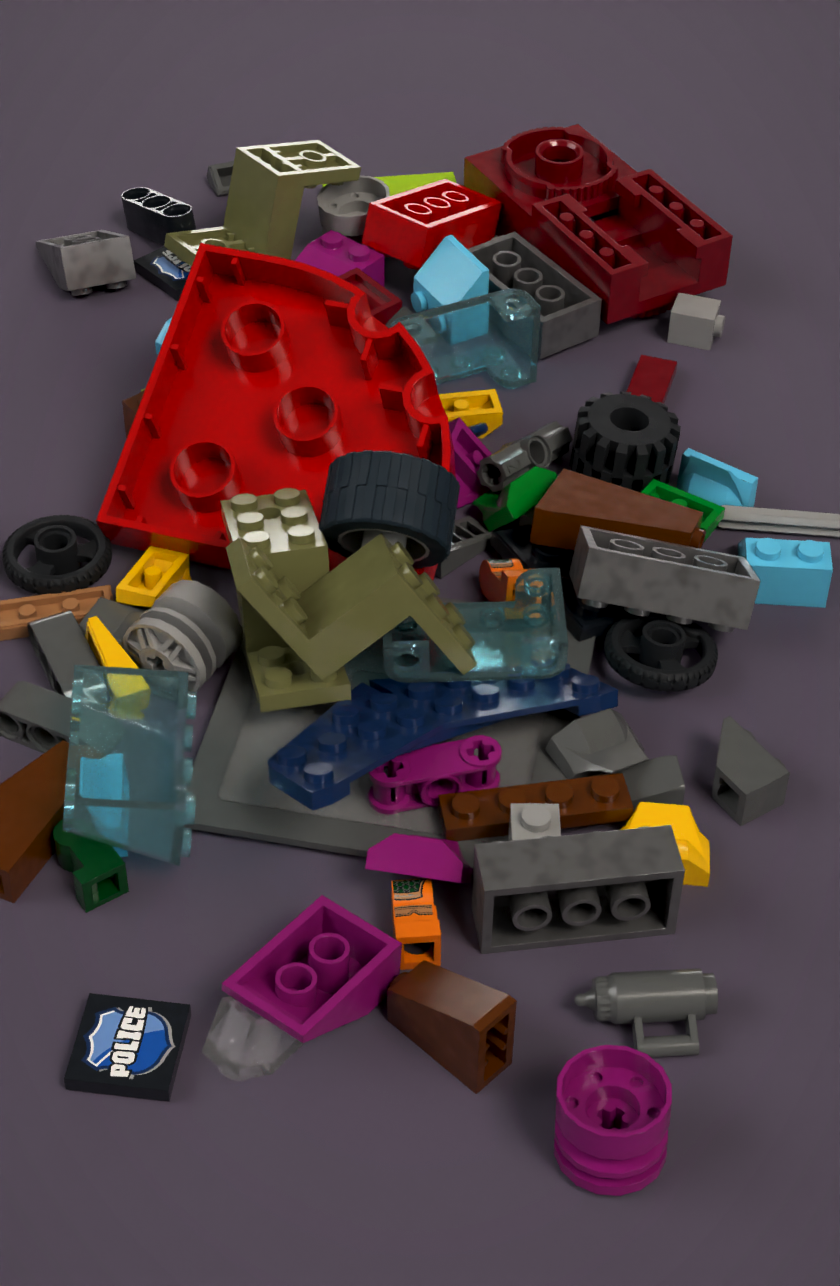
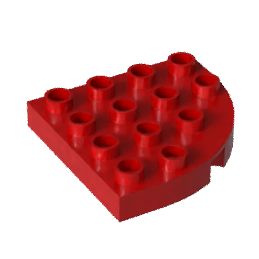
M200 243L96 522L104 536L110 539L111 544L146 551L150 546L189 554L190 561L231 569L226 547L230 542L221 514L220 501L229 500L235 495L244 493L255 496L274 494L277 490L283 488H294L299 491L306 490L320 524L330 464L336 458L347 453L362 452L364 450L393 451L424 458L437 465H441L456 477L451 431L448 417L438 394L433 369L417 342L401 322L388 328L371 315L367 295L357 286L332 273L302 262ZM328 548L329 571H331L347 558ZM438 564L414 570L418 575H421L423 572L427 573L433 580Z

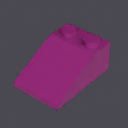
M332 230L307 244L295 260L336 276H340L354 268H359L384 287L385 255Z
M321 895L222 982V991L300 1042L305 1043L368 1015L387 996V989L400 974L402 943Z

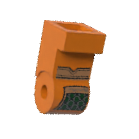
M517 558L482 561L479 571L481 591L504 617L540 615L544 574L538 569H523L522 563Z
M431 879L391 881L393 937L402 943L400 970L414 969L423 960L441 967V929L436 905H434ZM429 942L431 945L429 950L422 954H411L404 950V944Z

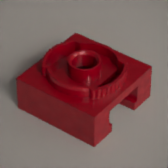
M579 124L565 128L552 126L523 131L516 134V136H512L501 147L464 158V186L502 202L495 234L499 237L500 235L516 232L529 243L532 204L570 194L588 210L587 217H592L597 221L618 214L620 196L615 192L616 179L638 173Z
M652 169L616 179L615 192L620 196L618 214L597 221H591L587 217L588 210L570 194L532 204L530 244L602 299L600 319L606 324L629 317L643 318L645 316L658 315L672 309L678 293L697 295L726 285L733 235Z

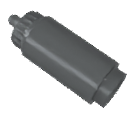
M700 968L612 972L608 976L592 979V988L585 994L576 995L574 1002L578 1006H586L593 1010L594 1018L599 1022L610 1021L613 1024H632L634 1049L648 1054L651 1058L699 1055L696 1020H704L705 1015L717 1013L718 989L714 973H702ZM685 1021L686 1035L644 1037L642 1023Z

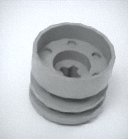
M361 175L357 181L344 182L340 186L331 184L324 186L317 196L322 235L332 230L362 244L369 203L389 197V187L382 180Z
M180 580L171 584L155 600L151 609L146 610L139 620L135 621L127 629L123 636V645L125 652L142 671L152 688L169 697L185 699L194 696L202 685L211 678L216 668L221 667L236 651L242 642V627L237 614L216 591L197 581Z

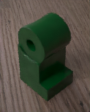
M70 816L56 824L53 830L57 861L64 870L73 873L76 898L86 913L129 892L125 862L89 818Z

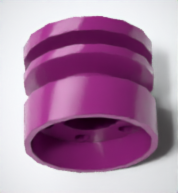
M601 1045L585 1049L569 1059L558 1075L554 1156L561 1171L576 1186L599 1195L622 1196L642 1190L657 1179L667 1155L668 1128L672 1106V1084L664 1068L648 1054L628 1046Z

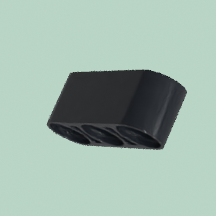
M145 187L132 188L121 194L127 228L134 233L164 245L166 233L196 230L192 206Z

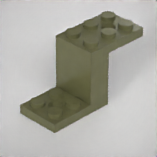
M320 140L236 147L223 226L166 233L164 247L174 253L179 260L186 262L191 267L200 243L291 260L304 188L313 189L321 184L340 186L344 182L359 180L361 167Z
M283 488L277 490L274 494L255 496L244 493L235 495L229 500L220 501L222 519L230 544L241 537L251 549L257 545L271 561L273 568L270 570L279 579L284 576L287 577L300 594L330 572L328 545L323 532L319 529V522L306 490L299 491L294 488ZM237 591L239 620L242 627V649L261 713L351 700V685L344 666L322 681Z
M382 533L301 594L287 577L284 576L279 579L270 570L273 568L271 561L257 545L251 549L239 537L226 547L236 590L322 681L409 616L417 622L463 675L478 665L471 650V647L475 645V641L463 626L466 621L452 602L444 605L438 597L440 591L429 575L425 572L418 575L411 566L414 564V561L400 542L392 545Z

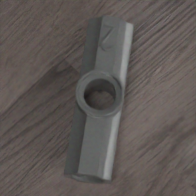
M553 421L518 440L504 444L500 450L480 460V468L476 473L481 485L487 486L492 492H497L534 466L547 468L551 461L569 452V445L573 439L568 427H563L557 421Z

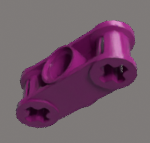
M475 735L467 739L432 744L399 755L368 772V776L373 782V786H371L368 792L369 804L373 810L380 814L395 815L403 811L438 806V795L499 788L500 774L496 769V765L499 764L502 757L501 746L491 737ZM476 748L478 749V756L474 755ZM384 766H388V777L384 773ZM482 776L486 777L485 784H482ZM391 792L395 794L393 802L391 801Z

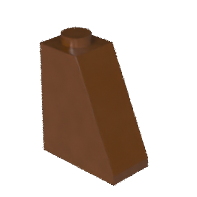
M425 960L409 973L403 972L392 981L387 989V1021L475 1094L479 1093L512 1064L517 1001L509 994Z

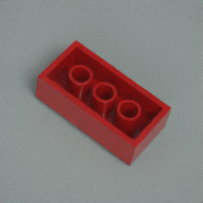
M448 179L439 180L370 202L362 244L374 248V251L385 255V257H394L403 261V265L410 269L419 270L445 236L453 235L466 249L488 242L494 238L502 202Z

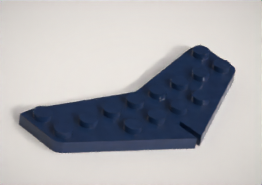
M563 661L547 662L543 667L467 672L465 675L459 670H453L439 675L369 680L370 686L361 682L351 691V700L338 701L269 758V782L314 811L332 805L350 795L351 782L399 755L513 717L562 708L582 716L618 706V689L599 681V678L594 675H586L570 668V664Z

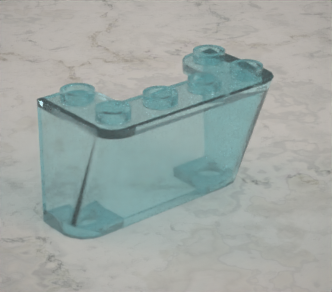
M513 288L504 289L395 319L390 325L391 328L398 322H401L417 342L433 369L436 385L458 378H465L483 371H487L495 382L507 389H515L536 382L541 306L526 291Z
M536 568L522 573L515 583V601L453 603L466 621L463 626L475 641V645L471 647V650L478 665L465 675L456 668L411 616L383 636L384 669L391 679L398 682L418 683L552 678L565 669L568 656V637L560 568Z
M74 665L63 815L64 832L176 866H180L181 857H190L192 829L184 828L185 824L194 825L196 795H192V792H187V786H191L193 760L192 758H185L184 752H191L193 725L186 724V719L195 720L197 692L188 691V672Z

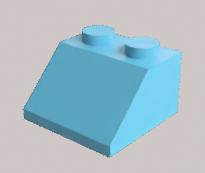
M453 235L445 236L414 276L413 293L411 294V303L414 310L420 313L431 324L433 330L439 332L449 343L486 332L489 269Z
M746 537L739 541L738 556L747 559L760 579L755 604L826 607L833 572L830 542Z

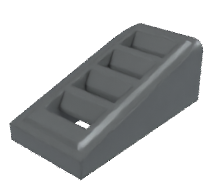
M471 516L455 520L450 555L446 560L438 563L435 575L443 578L490 547L492 532L494 531L489 532L486 526Z

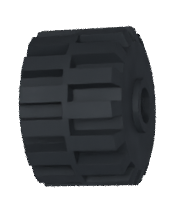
M620 391V394L607 392L602 393L600 398L591 397L586 401L585 406H581L578 411L570 458L571 471L637 492H642L653 479L669 485L680 437L681 426L678 425L679 419L675 413L668 412V406L662 402L651 401L652 397L643 394L636 396L631 395V392Z

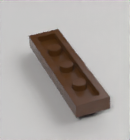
M623 773L438 795V810L445 840L452 841L509 835L511 803L559 804L561 829L628 821L634 809Z

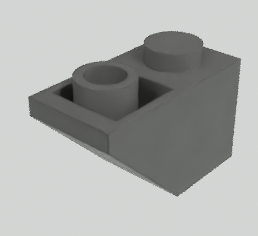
M728 716L722 722L711 797L740 826H743L784 804L790 772L778 758L773 757L756 741L750 731L741 727L731 716Z

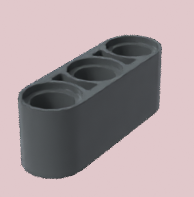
M70 610L27 623L33 650L54 692L95 708L111 703L110 690L103 670Z
M18 681L0 700V735L41 753L47 752L64 740L80 747L90 748L105 758L110 755L124 738L122 725L111 714L30 682Z

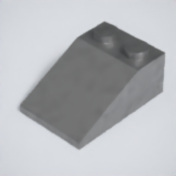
M97 230L36 241V247L58 287L71 291L72 296L92 293L93 286L104 284L106 289L126 287V280L137 279L130 237L128 235Z

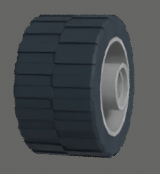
M364 450L362 452L347 453L336 458L329 466L319 529L323 532L328 548L333 552L341 554L343 557H350L382 533L392 545L396 542H400L414 561V564L411 565L414 569L431 567L443 562L450 555L460 485L456 477L451 472H448L446 468L430 460L410 454L383 450Z

